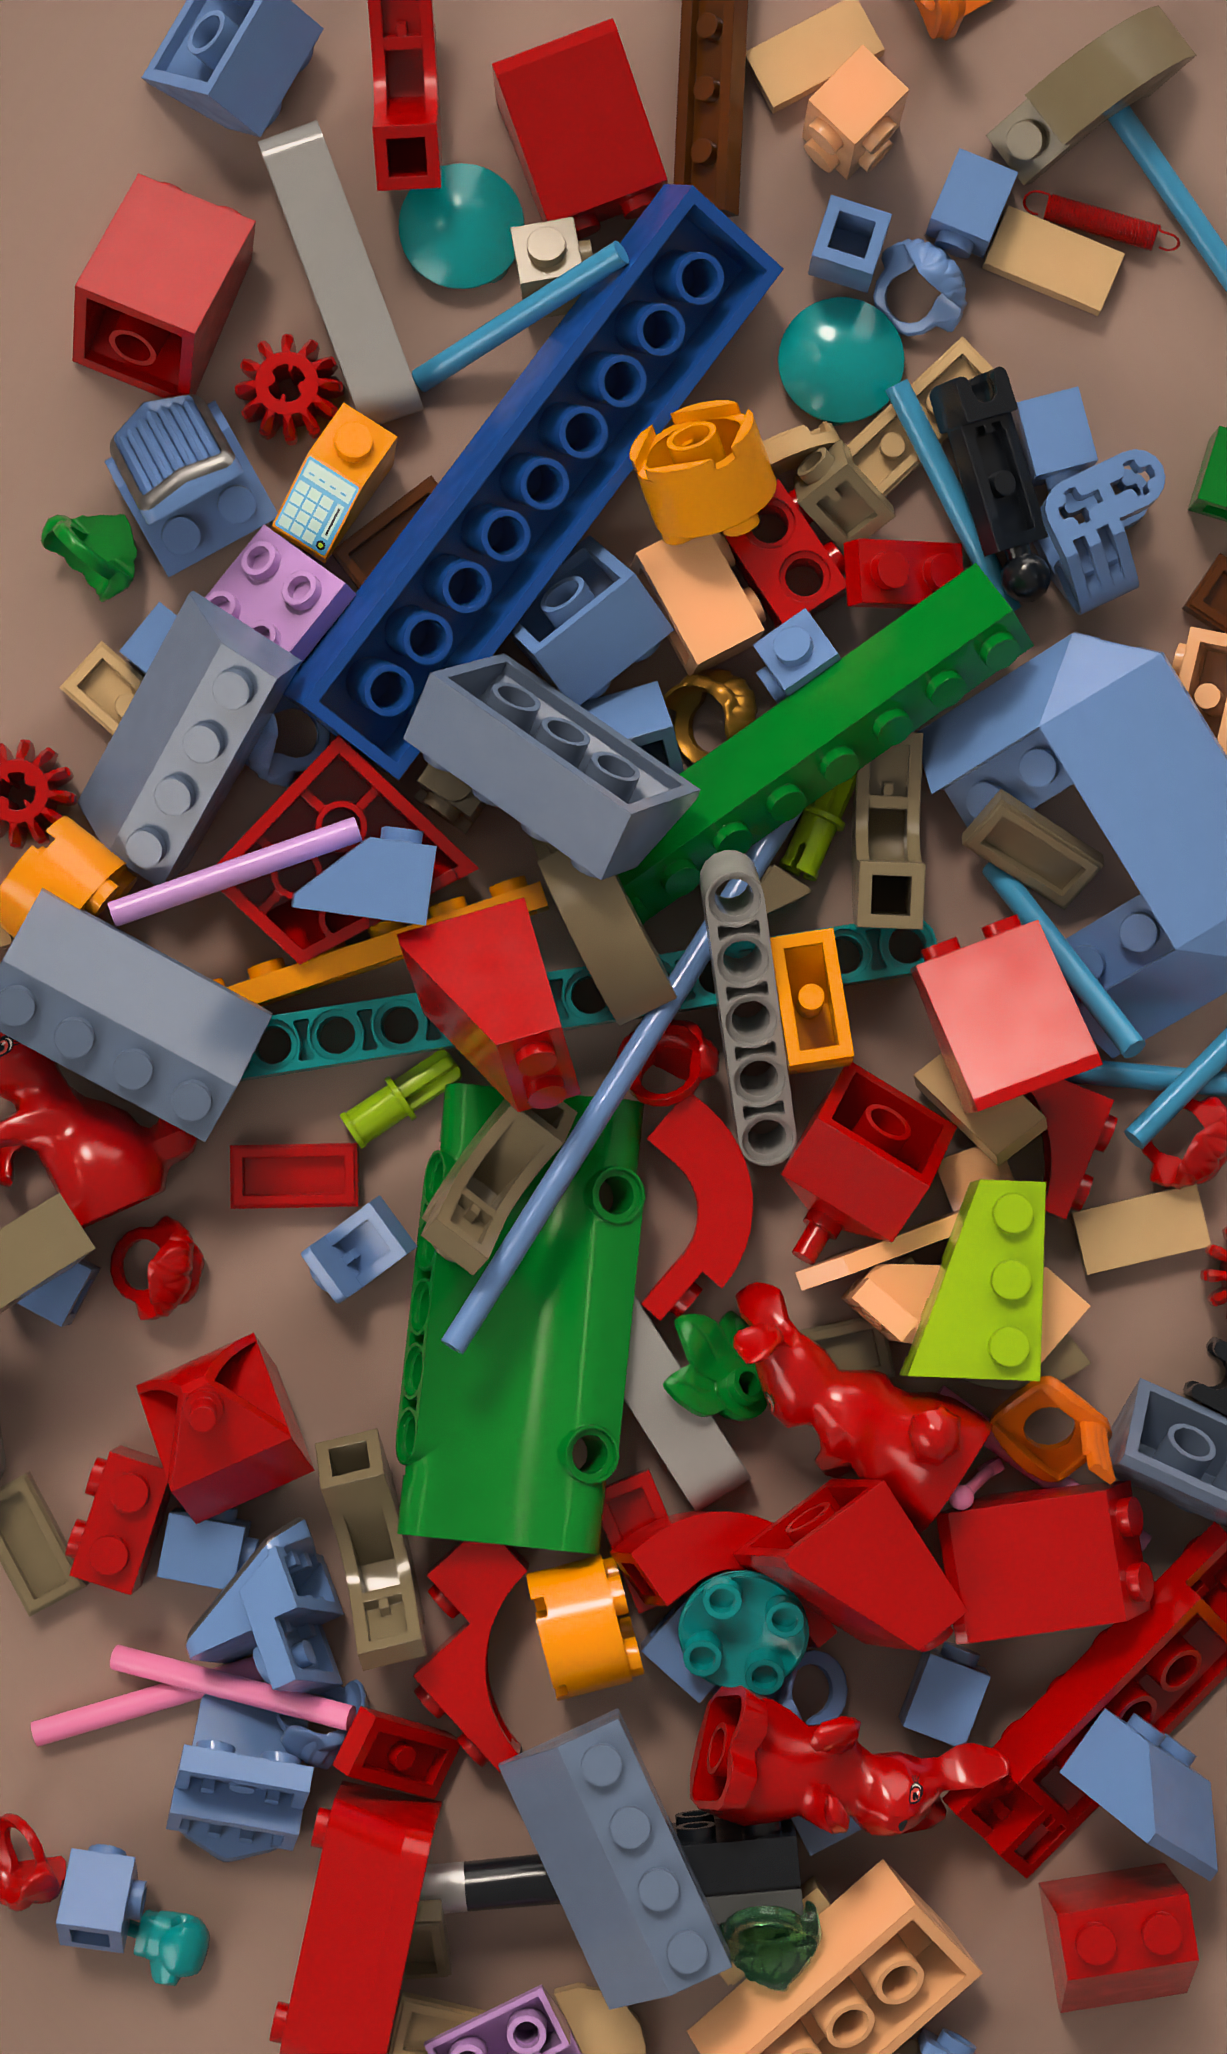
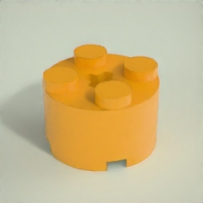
M729 400L701 402L671 413L673 425L662 430L661 433L656 435L652 424L638 435L630 449V460L655 526L661 532L666 544L680 545L693 538L708 536L722 531L727 536H740L750 532L760 523L758 512L773 497L777 483L754 415L749 409L746 414L741 413L738 403Z
M63 816L46 830L55 840L47 848L42 846L37 849L32 845L0 885V927L15 938L42 888L74 907L83 909L97 917L108 906L107 902L126 896L137 881V877L128 871V867L125 866L126 863L111 852L103 843L71 818Z
M597 1555L526 1574L531 1600L534 1599L537 1611L536 1623L557 1701L633 1682L632 1677L645 1674L631 1617L617 1618V1616L629 1614L618 1566L613 1557L602 1559V1555Z

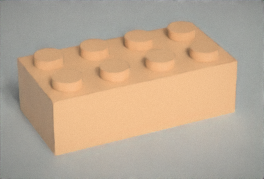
M882 1859L688 2029L687 2033L700 2054H892L983 1973L951 1928Z

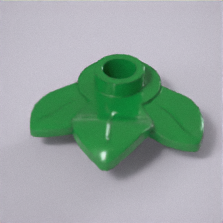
M733 1311L726 1312L719 1323L702 1314L680 1315L674 1319V1325L689 1365L674 1372L664 1381L663 1387L679 1405L699 1417H709L718 1413L726 1419L749 1421L762 1414L768 1404L760 1384L755 1363L746 1364L733 1347L735 1334L738 1330L749 1327L747 1323Z

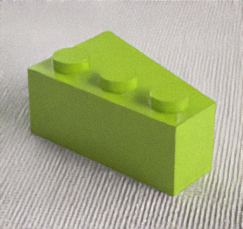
M979 1179L969 1183L944 1251L943 1261L935 1283L921 1314V1321L899 1375L1040 1381L1046 1182Z

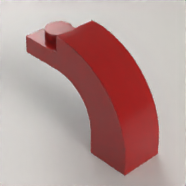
M368 0L374 87L372 131L377 191L441 188V116L433 0Z
M694 1094L677 1103L646 1139L684 1173L694 1191L697 1205L696 1226L688 1246L641 1301V1305L660 1321L669 1311L676 1317H679L689 1308L703 1290L694 1282L702 1272L719 1287L723 1288L741 1261L752 1224L753 1193L751 1179L741 1149L723 1121Z
M683 1512L649 1523L627 1537L609 1553L645 1605L668 1607L697 1582L710 1574L724 1570H748L739 1564L733 1553L773 1524V1522L738 1512ZM803 1605L809 1624L807 1647L820 1648L838 1632L830 1621Z

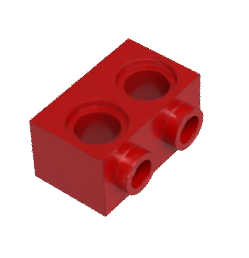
M779 479L776 480L777 485L773 497L758 512V515L771 514L778 517L786 528V534L782 539L773 543H765L758 540L752 531L740 536H727L723 531L720 532L732 550L736 568L748 586L755 592L762 607L776 628L804 608L813 617L846 595L845 561L843 555L832 541L822 545L809 525L814 520L798 504L795 488L787 492ZM796 567H808L819 576L821 588L809 596L797 595L788 588L785 579L786 574Z

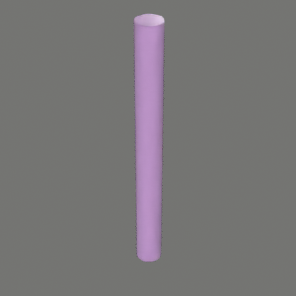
M351 817L107 902L115 926L118 927L361 842L362 837L355 818Z

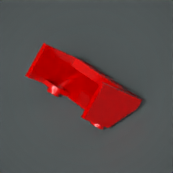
M342 1781L334 1798L332 1809L319 1807L311 1847L322 1849L290 2004L278 2001L269 2041L281 2044L279 2054H389L393 2024L432 1840L441 1811V1801Z

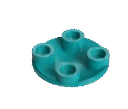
M459 163L442 166L441 188L410 189L400 210L398 228L403 251L416 273L440 286L453 289H470L495 283L507 274L508 268L515 260L510 228L525 224L520 201L511 186L503 178L484 167Z
M829 298L808 306L791 321L779 347V374L790 398L809 415L820 419L822 422L832 423L833 426L860 421L881 410L890 401L885 390L901 382L904 371L903 344L893 323L873 305L854 298Z
M738 1570L712 1577L701 1584L690 1595L680 1615L678 1635L685 1667L692 1674L702 1677L717 1687L733 1688L742 1685L756 1694L768 1695L780 1689L784 1679L801 1662L808 1645L809 1624L806 1611L795 1593L790 1592L789 1589L760 1572Z

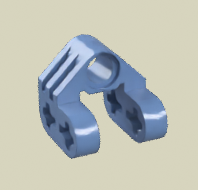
M1133 449L1122 452L1061 481L1052 488L1040 507L1048 537L1035 541L1033 544L1039 556L1048 565L1052 582L1078 615H1082L1139 588L1138 575L1125 530L1131 528L1142 519L1147 509L1161 494L1165 484L1163 465L1156 456L1145 450ZM1130 465L1131 469H1124L1125 466ZM1146 471L1150 480L1146 482L1142 475L1138 473ZM1116 484L1121 491L1117 495H1115L1112 486ZM1082 513L1085 522L1079 524L1074 516Z

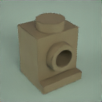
M430 764L427 765L417 780L421 788L414 796V799L464 834L468 833L487 805L474 796L472 788L452 773L439 770Z

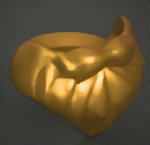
M710 669L690 676L687 674L679 684L673 686L664 695L666 707L676 711L674 731L678 747L682 754L692 763H696L710 753L703 750L697 744L692 729L694 716L704 703L707 693L712 694L723 707L726 741L756 720L757 704L754 691L749 689L745 679L733 676L731 671Z

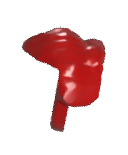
M673 1019L629 1088L630 1093L641 1103L653 1107L670 1106L682 1102L696 1091L702 1080L715 1076L719 1072V1052L712 1041L704 1037L702 1030L697 1024L688 1020ZM634 1031L623 1039L618 1048L617 1059ZM652 1065L671 1073L677 1078L686 1080L684 1085L677 1090L664 1094L649 1092L641 1084L643 1075Z
M1209 1096L1201 1101L1192 1098L1183 1108L1192 1112L1204 1127L1191 1141L1183 1159L1160 1152L1154 1146L1152 1140L1141 1149L1142 1153L1152 1163L1149 1175L1151 1182L1164 1187L1181 1189L1184 1186L1204 1184L1217 1175L1221 1167L1227 1162V1107L1218 1097Z
M165 1215L153 1227L133 1229L116 1243L111 1255L110 1273L113 1284L120 1294L135 1302L140 1320H157L160 1317H168L178 1305L188 1303L195 1296L199 1288L205 1260L200 1248L194 1243L189 1230L179 1221ZM141 1240H149L160 1248L154 1258L148 1263L147 1279L149 1289L138 1290L131 1286L123 1270L127 1251L134 1243Z
M4 1814L0 1817V1904L18 1912L30 1907L32 1903L43 1904L56 1899L64 1886L67 1871L65 1859L62 1856L45 1857L42 1844L30 1825L17 1814ZM11 1827L16 1828L23 1834L35 1859L18 1861L11 1842Z

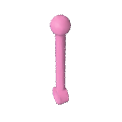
M1000 1457L993 1458L977 1467L978 1473L965 1485H958L949 1498V1503L954 1509L960 1511L970 1508L974 1502V1494L992 1476L1005 1470Z

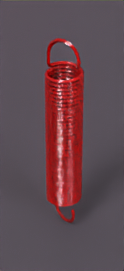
M1041 190L1029 191L1023 198L1024 209L1032 215H1038V213L1032 212L1027 208L1026 199L1032 193L1048 195L1043 220L1055 222L1065 227L1068 226L1083 232L1086 231V233L1089 232V234L1092 233L1095 236H1104V238L1107 237V239L1110 238V240L1113 239V241L1116 240L1119 243H1128V245L1131 244V246L1134 245V247L1137 246V248L1140 247L1152 251L1159 231L1173 236L1177 240L1176 247L1166 249L1159 246V249L1174 251L1180 246L1179 238L1172 233L1161 230V225L1157 223L1154 224L1139 218L1136 219V217L1133 218V216L1130 217L1127 214L1121 215V213L1118 214V212L1115 213V211L1112 212V210L1109 211L1106 208L1094 207V205L1091 206L1088 203L1085 204L1081 201L1064 198L1054 193L1051 195Z

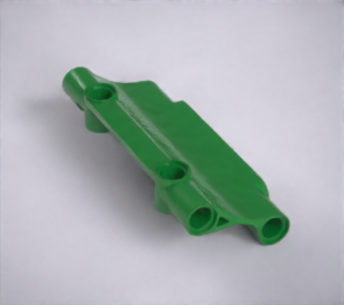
M449 1083L445 1085L439 1142H441L440 1150L434 1151L429 1158L423 1182L417 1237L418 1247L416 1248L396 1430V1455L399 1463L406 1465L405 1475H403L397 1534L599 1554L606 1480L615 1471L619 1461V1444L643 1205L645 1202V1187L637 1175L644 1104L629 1099L621 1101L462 1355L442 1343L441 1339L560 1149L538 1172L511 1210L489 1259L474 1275H471L456 1262L443 1258L434 1249L433 1245L421 1236L427 1223L422 1219V1216L453 1165L505 1098L491 1086ZM577 1095L563 1101L577 1112L567 1138L594 1096ZM604 1181L613 1192V1203L608 1212L599 1201V1190ZM581 1438L587 1447V1458L584 1465L578 1469L573 1462L572 1451L575 1443Z

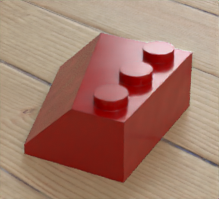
M339 735L217 863L231 860L354 817L362 841L369 837L380 838L381 828L384 826L424 831L422 844L437 846L430 895L480 869ZM361 842L221 890L224 895L299 965L382 921L381 919L291 907L293 893Z

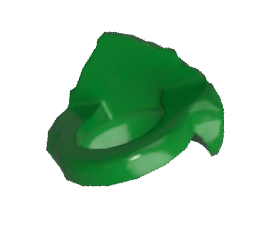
M55 515L48 518L41 535L43 547L50 552L64 557L72 569L83 573L87 583L96 590L101 602H105L128 589L134 580L136 571L135 558L138 555V550L135 547L133 530L126 515H96L89 517L82 515L74 519L65 515Z

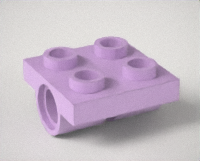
M263 525L205 598L303 662L357 594L341 579L266 525Z

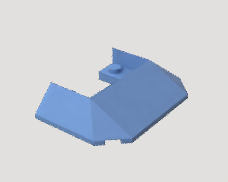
M1074 632L917 732L923 733L922 764L931 794L945 790L967 828L1000 789H1003L1030 808L1035 809L1070 786L1075 785L1140 891V894L1067 937L1066 940L1144 1040L1227 992V755L1164 652L1142 647H1132ZM1069 986L1093 1041L1112 1059L1120 1055V1051Z

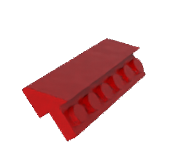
M1215 1521L1202 1535L1192 1539L1184 1548L1182 1555L1154 1581L1153 1596L1150 1600L1151 1610L1129 1621L1114 1623L1111 1627L1100 1632L1094 1639L1092 1646L1066 1673L1056 1677L1047 1688L1046 1693L1020 1719L1012 1722L1004 1730L1001 1739L992 1748L999 1750L1007 1756L1009 1760V1774L983 1788L950 1790L942 1798L961 1820L985 1839L1001 1858L1026 1879L1099 1807L1097 1802L1063 1776L1060 1770L1104 1708L1126 1722L1135 1713L1163 1734L1169 1735L1227 1676V1532Z

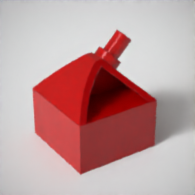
M852 1062L850 1066H844L812 1114L781 1173L782 1177L808 1209L803 1219L807 1227L793 1248V1255L805 1263L814 1265L828 1240H836L841 1231L892 1243L930 1188L957 1126Z
M254 1333L136 1385L170 1490L196 1524L315 1471L278 1368Z

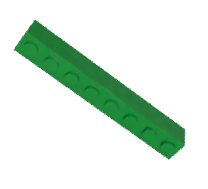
M974 563L679 774L701 789L696 801L636 868L618 874L642 925L679 897L694 890L700 883V871L705 861L713 854L724 850H736L745 854L755 843L786 821L797 817L810 804L837 785L852 778L858 770L892 746L904 741L910 733L944 709L956 704L965 694L999 670L1010 666L1017 657L1034 646L1013 609L977 563Z

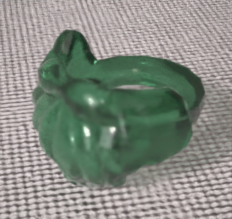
M806 1901L802 1915L784 1907L763 1905L736 1911L727 1918L725 1923L719 1924L734 1965L745 1973V1977L750 1982L755 1981L759 1985L779 1992H786L789 1989V1985L807 1968L812 1957L816 1954L822 1937L819 1916L812 1901Z

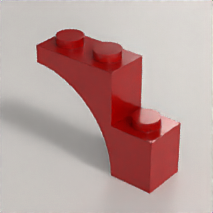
M1061 1080L1025 1095L1046 1117L1047 1129L1041 1133L1044 1153L1042 1182H1046L1045 1213L1055 1218L1066 1220L1070 1209L1080 1212L1084 1206L1094 1179L1093 1176L1085 1173L1094 1150L1102 1153L1106 1150L1114 1133L1118 1118L1109 1114L1114 1103L1113 1099L1067 1080Z
M459 1541L430 1568L427 1577L434 1585L428 1589V1593L450 1618L454 1619L461 1613L467 1622L416 1667L413 1677L420 1685L414 1689V1693L427 1710L437 1719L447 1714L462 1730L463 1733L457 1740L466 1753L479 1766L483 1767L490 1761L501 1773L498 1764L520 1754L521 1744L504 1722L493 1696L488 1671L489 1639L492 1625L503 1601L514 1585L528 1571L529 1563L514 1546Z

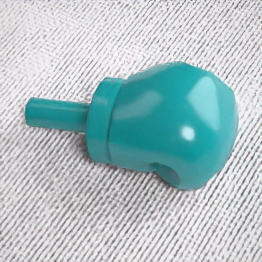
M148 1909L144 1912L140 1922L130 1919L127 1934L129 1937L136 1938L133 1954L150 1960L151 1977L154 1982L167 1986H176L180 1978L190 1977L201 1971L210 1942L209 1931L202 1919L187 1913L164 1910L157 1912Z

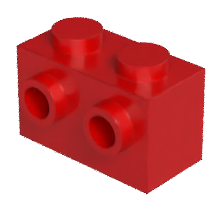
M121 1445L109 1451L107 1460L97 1457L85 1490V1494L94 1497L87 1521L76 1520L65 1551V1556L74 1558L69 1576L128 1595H132L142 1586L172 1493L160 1458Z

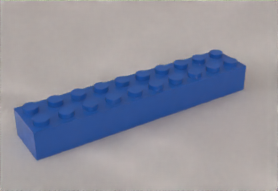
M663 185L620 242L627 252L629 263L580 295L358 589L354 599L296 671L283 694L336 737L339 735L373 766L397 780L402 777L420 753L417 748L404 740L403 737L430 672L494 655L634 469L629 453L638 435L652 424L656 435L661 433L671 419L670 414L679 409L784 269L693 185Z

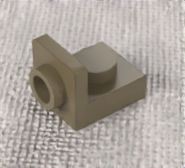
M841 439L828 449L821 447L810 453L801 462L797 469V474L793 477L798 504L843 553V543L858 538L868 539L896 516L893 505L853 462L850 448Z

